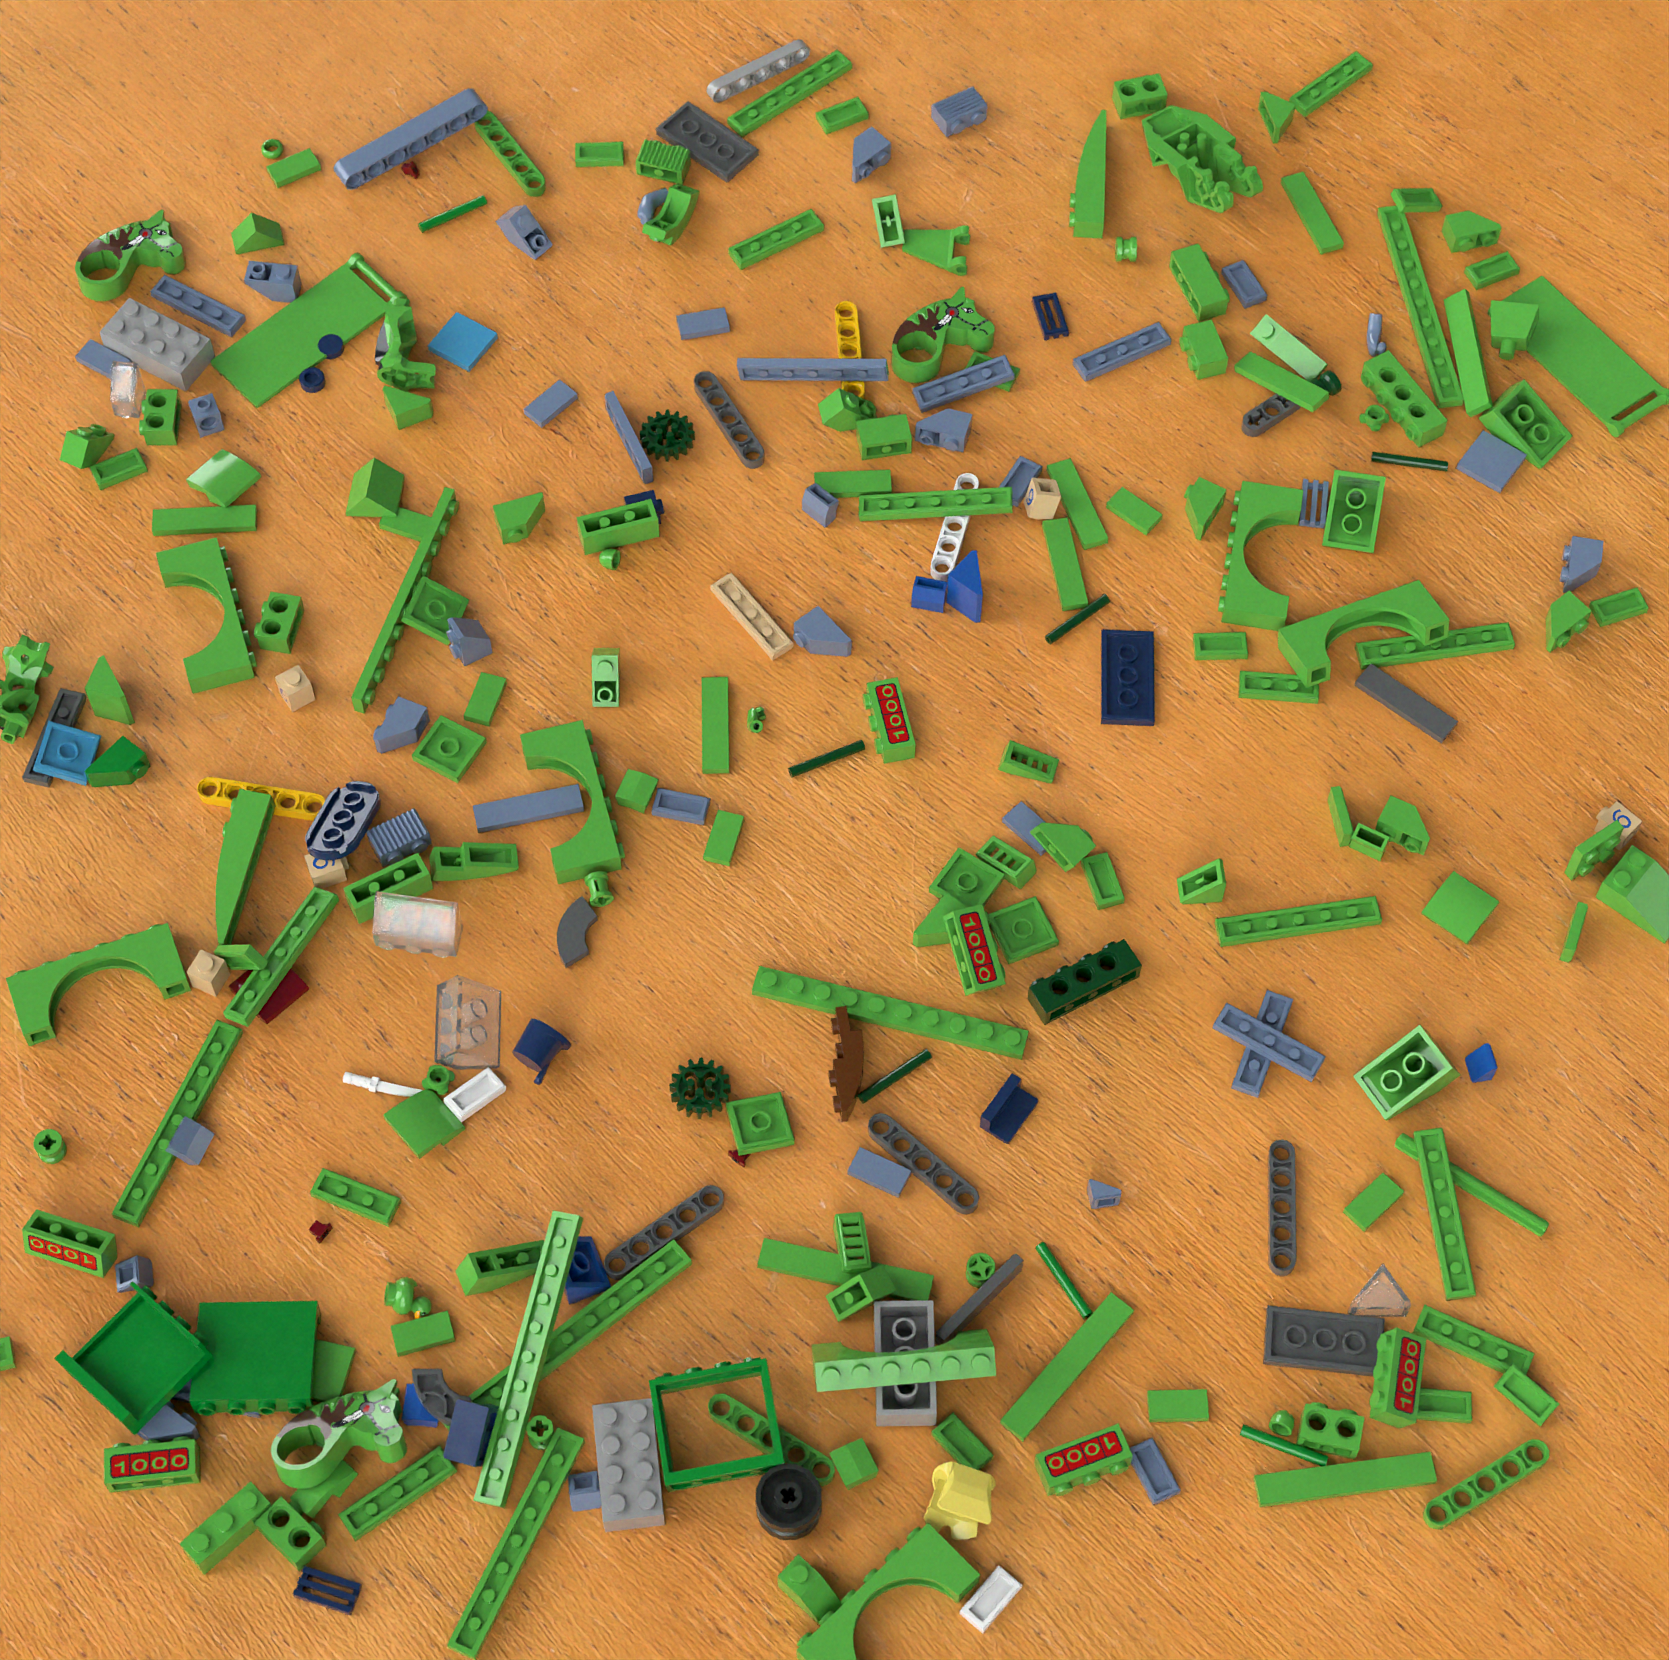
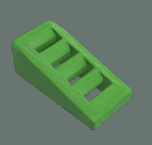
M1010 740L1003 751L998 770L1051 784L1059 759ZM1022 759H1026V764L1021 763ZM1033 761L1037 762L1036 769L1032 768ZM1043 764L1048 765L1046 773L1041 771Z
M994 835L976 853V856L981 861L1005 874L1004 879L1018 889H1021L1037 871L1033 859ZM996 848L1000 849L993 857L990 856ZM1005 854H1006L1007 856H1006V857L1004 858V860L1000 863L999 861H1000V860L1005 856ZM1014 861L1016 862L1011 868H1008Z
M863 1213L836 1214L834 1216L833 1231L842 1273L865 1272L872 1269ZM848 1236H858V1237L844 1238V1237H848ZM851 1247H860L855 1249H846ZM862 1257L859 1260H848L847 1258Z

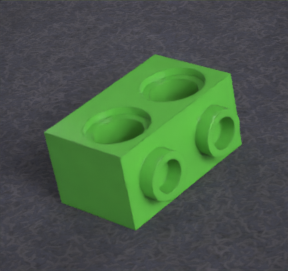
M1159 73L1114 82L1112 99L1119 118L1124 119L1156 113L1166 108L1168 94Z
M147 389L146 399L142 400L144 419L139 421L140 435H144L146 445H177L182 406L177 389Z
M270 592L268 601H264L262 605L261 622L257 623L254 629V637L257 638L260 649L291 654L305 611L301 597Z
M1306 1403L1301 1413L1296 1444L1310 1450L1355 1460L1360 1448L1365 1417L1359 1416L1355 1411L1349 1409L1337 1411L1328 1409V1406L1323 1403ZM1309 1421H1318L1323 1429L1314 1430L1310 1427ZM1338 1428H1348L1352 1436H1342Z
M280 1497L254 1523L258 1531L300 1572L326 1546L322 1538L325 1533L316 1522L312 1520L308 1523L302 1517L304 1512L293 1500L287 1503ZM282 1516L290 1518L285 1526H275L278 1518ZM309 1537L310 1542L305 1547L299 1548L295 1546L299 1538Z

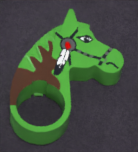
M159 210L148 220L130 223L111 230L95 239L81 252L75 264V271L80 290L84 296L95 301H109L119 297L126 291L139 265L161 267L168 274H178L185 268L182 246L172 238L171 225L166 222L164 211ZM106 267L113 270L116 268L118 271L114 276L105 280L97 281L87 278L92 272L105 269Z
M961 287L952 298L934 302L916 311L899 326L892 343L891 367L900 379L911 383H923L933 379L940 371L947 344L969 345L977 352H987L993 347L994 325L976 312L975 301L965 297L964 287ZM916 348L918 350L925 349L933 357L925 362L916 363L907 361L900 355L905 351Z
M392 1379L376 1390L359 1391L326 1400L305 1410L288 1422L275 1437L271 1446V1455L280 1480L287 1486L297 1489L317 1486L333 1473L353 1446H360L369 1451H378L380 1459L386 1463H395L401 1460L407 1452V1444L403 1430L398 1423L402 1408L398 1398L400 1391L399 1388H396L397 1380ZM316 1443L317 1446L323 1448L319 1456L308 1463L301 1465L285 1463L286 1458L300 1447Z

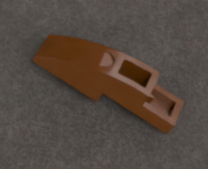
M841 1006L835 1007V1018H831L832 1034H838L839 1043H835L837 1059H833V1070H828L830 1087H836L837 1096H833L834 1112H840L841 1122H847L857 1102L862 1084L864 1043L862 1029L851 1031L847 1007Z

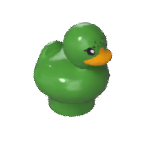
M402 1277L396 1283L387 1282L384 1305L392 1306L396 1313L406 1315L413 1311L415 1319L429 1314L432 1308V1303L427 1297L418 1296L414 1299V1288L418 1286L415 1280Z

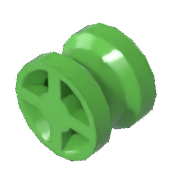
M1116 237V261L1129 259L1131 262H1136L1137 238L1123 239L1122 237Z
M46 1129L39 1132L34 1138V1149L43 1162L55 1164L65 1157L67 1151L66 1144L57 1131Z
M976 1253L968 1259L966 1279L970 1285L981 1288L995 1273L996 1267L993 1258L985 1253Z

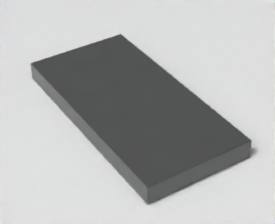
M689 101L656 128L658 136L671 145L682 146L685 149L688 148L690 150V157L726 183L759 155V149Z
M1267 1305L1263 1364L1373 1377L1378 1355L1377 1342L1380 1334L1384 1333V1318Z

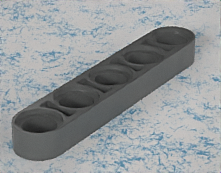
M702 371L696 374L694 377L695 392L743 465L750 469L762 466L764 463L763 447L716 376L709 371ZM703 380H708L712 385L704 388L699 383ZM714 398H720L724 401L718 406L710 403ZM725 416H733L736 419L730 424L722 421ZM737 434H744L748 437L742 442L734 439ZM750 452H756L760 456L755 460H750L746 455Z
M879 1113L870 1118L868 1133L878 1145L905 1168L911 1170L912 1174L957 1212L967 1215L976 1210L979 1195L974 1187L890 1116ZM877 1122H884L889 1126V1129L886 1133L879 1134L873 1130V1125ZM902 1139L906 1140L910 1147L907 1151L900 1152L894 1148V1143ZM924 1157L929 1159L931 1166L928 1169L921 1170L916 1167L915 1161L918 1158ZM945 1175L950 1177L953 1183L947 1188H942L938 1186L936 1180L938 1177ZM961 1194H969L973 1197L974 1202L970 1206H962L957 1198Z
M1277 1140L1272 1143L1268 1152V1264L1274 1274L1287 1276L1293 1271L1296 1263L1295 1149L1287 1140ZM1277 1148H1283L1288 1151L1289 1158L1279 1160L1274 1156L1273 1151ZM1279 1174L1285 1175L1290 1183L1285 1187H1280L1274 1182V1177ZM1277 1201H1284L1289 1205L1290 1210L1284 1214L1278 1213L1274 1208V1204ZM1277 1228H1285L1290 1233V1238L1285 1241L1279 1240L1275 1237L1274 1231ZM1278 1255H1285L1290 1260V1265L1286 1268L1278 1267L1275 1264L1274 1258Z
M714 1185L703 1187L615 1248L604 1260L607 1276L614 1280H621L673 1239L677 1242L717 1214L724 1205L722 1190ZM707 1194H716L719 1197V1202L714 1206L706 1205L703 1202V1198ZM684 1210H692L696 1214L695 1219L691 1222H684L679 1216ZM661 1226H668L672 1229L673 1233L669 1238L662 1239L657 1236V1229ZM639 1242L646 1243L649 1246L648 1252L644 1255L635 1254L633 1252L635 1244ZM614 1259H622L626 1265L622 1271L615 1272L609 1268L610 1262Z

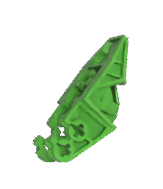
M1170 105L1142 120L1152 166L1168 164L1171 173L1179 180L1188 202L1222 213L1233 207L1234 197L1232 192L1246 197H1253L1263 191V183L1257 173V167H1245L1242 162V155L1234 150L1236 138L1208 115Z

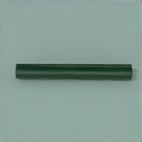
M1373 451L1371 455V462L1446 472L1448 469V461Z
M1103 594L1045 636L1047 643L1051 645L1110 603L1109 597Z
M862 740L856 741L788 768V772L791 778L863 751L865 750V745Z
M927 1049L923 1050L858 1094L860 1101L863 1104L930 1060L932 1058L930 1052Z

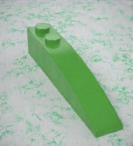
M1101 110L1091 128L1079 162L1075 193H1070L1069 208H1074V212H1070L1069 227H1073V237L1102 238L1107 110Z
M239 789L237 798L234 797L231 802L230 812L232 814L229 822H225L222 832L224 839L218 862L216 881V926L219 945L232 944L276 807L272 796L269 794Z

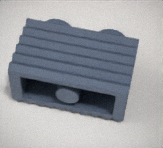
M974 86L932 104L931 118L946 137L953 135V133L959 134L966 127L978 125L987 117V103L977 93Z
M414 808L411 811L402 813L401 816L398 815L396 818L388 820L386 823L383 822L381 825L373 827L371 830L368 829L366 832L369 844L382 867L393 865L412 853H422L428 848V845L432 844L430 834Z

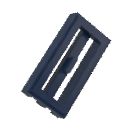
M1057 293L1032 297V304L1044 341L1049 340L1051 336L1054 339L1059 338V335L1062 334L1063 337H1067L1069 330ZM1048 300L1052 301L1060 328L1056 327ZM1041 301H1042V304H1043V307H1044V310H1045V313H1046V316H1047V319H1048V322H1049V325H1050L1051 330H1048V327H1047V324H1046V321H1045V318H1044V314H1043V311H1042V308H1041V305H1040V302H1041Z
M304 1566L302 1576L298 1579V1586L294 1589L293 1596L351 1616L362 1585ZM308 1578H316L352 1590L353 1593L350 1594L310 1581ZM307 1587L347 1600L349 1603L346 1606L304 1592L303 1590Z

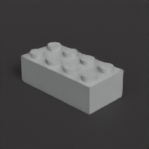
M131 298L123 304L99 332L105 347L130 359L131 364L185 392L211 363V360L215 358L210 338Z
M933 1300L874 1301V1352H904L935 1346ZM936 1381L875 1387L876 1426H936Z
M652 1399L592 1405L602 1518L605 1532L665 1525Z

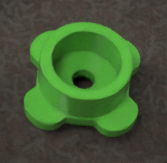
M1371 405L1366 409L1365 414H1360L1359 421L1367 424L1372 431H1379L1381 425L1389 421V415L1385 413L1381 406Z
M432 1065L428 1069L427 1078L422 1080V1086L424 1089L437 1091L439 1095H445L448 1092V1085L454 1081L455 1075L444 1066Z

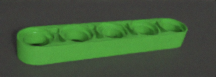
M487 111L484 117L474 122L477 133L527 195L531 197L541 196L546 190L544 176L492 112ZM482 120L491 121V123L486 126L479 124V122ZM495 135H501L504 137L500 141H494L491 139ZM508 150L516 152V154L511 157L504 155V153ZM519 166H526L528 167V170L525 172H518L516 168H518ZM534 181L541 183V185L537 188H532L528 186L531 182Z
M716 1394L710 1399L708 1413L714 1422L763 1453H774L773 1447L766 1446L762 1440L767 1433H770L769 1421L727 1394ZM723 1401L730 1406V1410L726 1415L720 1416L713 1411V1407L716 1403ZM743 1417H749L754 1420L755 1425L751 1430L743 1431L738 1427L739 1420ZM779 1427L785 1464H797L808 1469L812 1474L813 1468L816 1465L825 1464L830 1469L829 1475L825 1478H816L820 1486L830 1484L835 1476L833 1461ZM799 1448L804 1452L805 1457L800 1462H792L787 1456L789 1451Z
M1538 1439L1529 1440L1437 1496L1424 1509L1423 1519L1425 1523L1433 1529L1445 1528L1543 1467L1549 1458L1547 1445ZM1530 1447L1538 1448L1542 1453V1460L1538 1462L1530 1460L1527 1456V1449ZM1506 1462L1514 1463L1518 1467V1475H1506L1503 1471V1464ZM1479 1478H1490L1494 1482V1489L1492 1491L1482 1490L1478 1484ZM1457 1492L1466 1493L1470 1498V1504L1468 1506L1458 1505L1454 1500V1494ZM1432 1507L1442 1508L1446 1514L1445 1520L1441 1522L1433 1520L1430 1516V1509Z

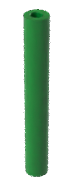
M484 195L419 223V229L423 233L486 205L487 200Z
M1046 1243L1038 1244L1035 1247L1036 1251L1083 1319L1090 1317L1093 1314L1092 1310Z
M1244 1424L1239 1435L1319 1466H1326L1329 1457Z

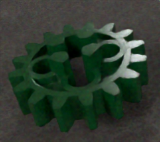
M666 410L665 415H661L657 411L655 418L648 416V423H642V431H640L642 448H647V455L655 453L656 460H659L661 456L665 457L666 462L669 461L670 456L678 460L680 453L687 455V448H693V440H695L693 423H688L687 416L680 418L679 411H676L674 415H670L669 410ZM669 426H671V432H668ZM663 439H667L666 445H664Z
M699 1058L698 1064H694L689 1059L687 1068L679 1065V1074H672V1081L674 1083L669 1084L670 1092H672L671 1101L678 1102V1111L685 1108L687 1117H690L693 1112L697 1113L698 1119H701L702 1113H707L709 1117H712L713 1109L721 1112V1102H729V1096L727 1095L731 1093V1085L728 1084L729 1075H723L724 1069L722 1065L714 1068V1060L712 1059L708 1064H704L703 1058ZM688 1077H694V1078L696 1079L697 1087H698L696 1090H695V1082H694V1080H693V1079H688V1081H687L686 1079H687ZM708 1077H713V1078H715V1080L712 1081V1079H707V1078H708ZM704 1087H705V1091H706V1096H707L708 1098H712V1097L714 1096V1099H712V1100H707V1099H705V1097H704V1090H703Z

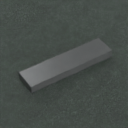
M1370 664L1355 682L1356 687L1441 744L1457 726V720L1373 664Z
M60 688L22 776L24 782L50 787L53 776L33 771L48 721L75 728L87 700L85 693Z
M1013 1254L936 1332L935 1344L941 1345L954 1339L958 1331H962L1022 1271L1023 1259L1017 1254Z

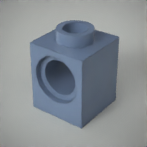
M212 393L188 401L200 438L224 430L221 415Z

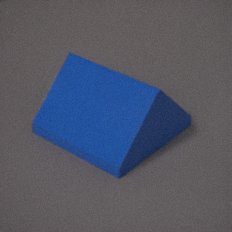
M973 550L948 574L947 603L973 622L978 623L981 621L983 592L977 550Z
M579 1236L564 1288L569 1305L611 1288L594 1241L589 1236Z

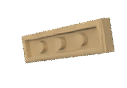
M732 573L710 585L713 594L772 661L793 648L792 640Z

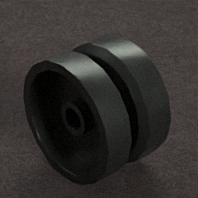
M781 1464L771 1468L761 1477L756 1488V1515L761 1527L769 1535L780 1540H797L807 1536L817 1526L821 1517V1487L817 1478L808 1469L797 1464Z

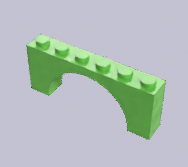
M1242 481L1240 491L1235 490L1233 505L1238 506L1237 511H1232L1230 526L1235 527L1234 533L1229 532L1227 547L1232 548L1231 554L1226 553L1224 569H1229L1228 575H1223L1221 590L1226 592L1225 597L1220 596L1218 612H1222V623L1278 631V629L1285 626L1289 596L1273 592L1260 584L1247 568L1243 550L1250 539L1267 528L1278 525H1298L1304 490Z
M216 537L157 552L156 556L165 588L172 586L199 588L213 595L224 607V621L215 639L200 652L183 658L192 693L195 694L255 678L252 668L257 667L253 651L248 652L247 646L251 645L248 630L242 631L241 625L246 623L242 609H236L235 604L240 603L236 588L231 589L230 583L234 582L231 567L225 568L224 562L229 561L225 546L220 547Z
M1417 580L1278 629V649L1305 687L1308 688L1330 680L1331 660L1327 655V650L1333 641L1348 631L1365 626L1393 627L1411 634L1424 646L1448 638L1449 618L1423 584Z
M583 720L520 734L522 750L528 770L551 769L568 774L586 789L592 801L589 818L580 832L566 843L550 848L558 885L583 879L588 874L597 871L608 873L621 870V859L625 858L622 843H616L615 836L619 835L615 819L610 820L608 813L612 812L609 796H603L602 790H605L606 786L603 774L598 775L596 768L600 767L597 752H591L589 746L593 745L590 729L585 730Z
M168 923L153 925L148 930L136 934H127L119 940L110 943H100L90 950L74 952L66 958L48 961L41 964L40 967L28 971H18L13 976L7 977L6 981L20 1027L28 1045L32 1046L56 1037L55 1015L62 997L77 981L100 970L120 968L138 972L149 978L159 988L164 1000L191 991Z
M987 1329L958 1331L954 1339L944 1344L904 1352L858 1351L843 1346L841 1342L811 1344L813 1374L817 1392L996 1376L995 1349Z
M929 1523L922 1529L918 1526L906 1538L908 1542L901 1549L896 1547L885 1558L887 1563L881 1569L877 1570L874 1568L863 1579L865 1584L857 1592L854 1589L848 1592L841 1601L843 1605L835 1613L832 1610L829 1611L820 1620L819 1624L821 1626L813 1634L807 1632L798 1641L797 1646L799 1648L796 1650V1657L799 1660H857L853 1647L854 1631L863 1611L878 1596L894 1588L915 1585L938 1590L958 1604L979 1583L980 1574Z

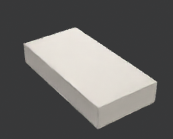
M487 1067L446 1096L444 1104L460 1122H463L504 1093L506 1086Z
M998 1566L964 1605L959 1614L981 1633H984L1020 1591L1022 1584L1002 1567Z

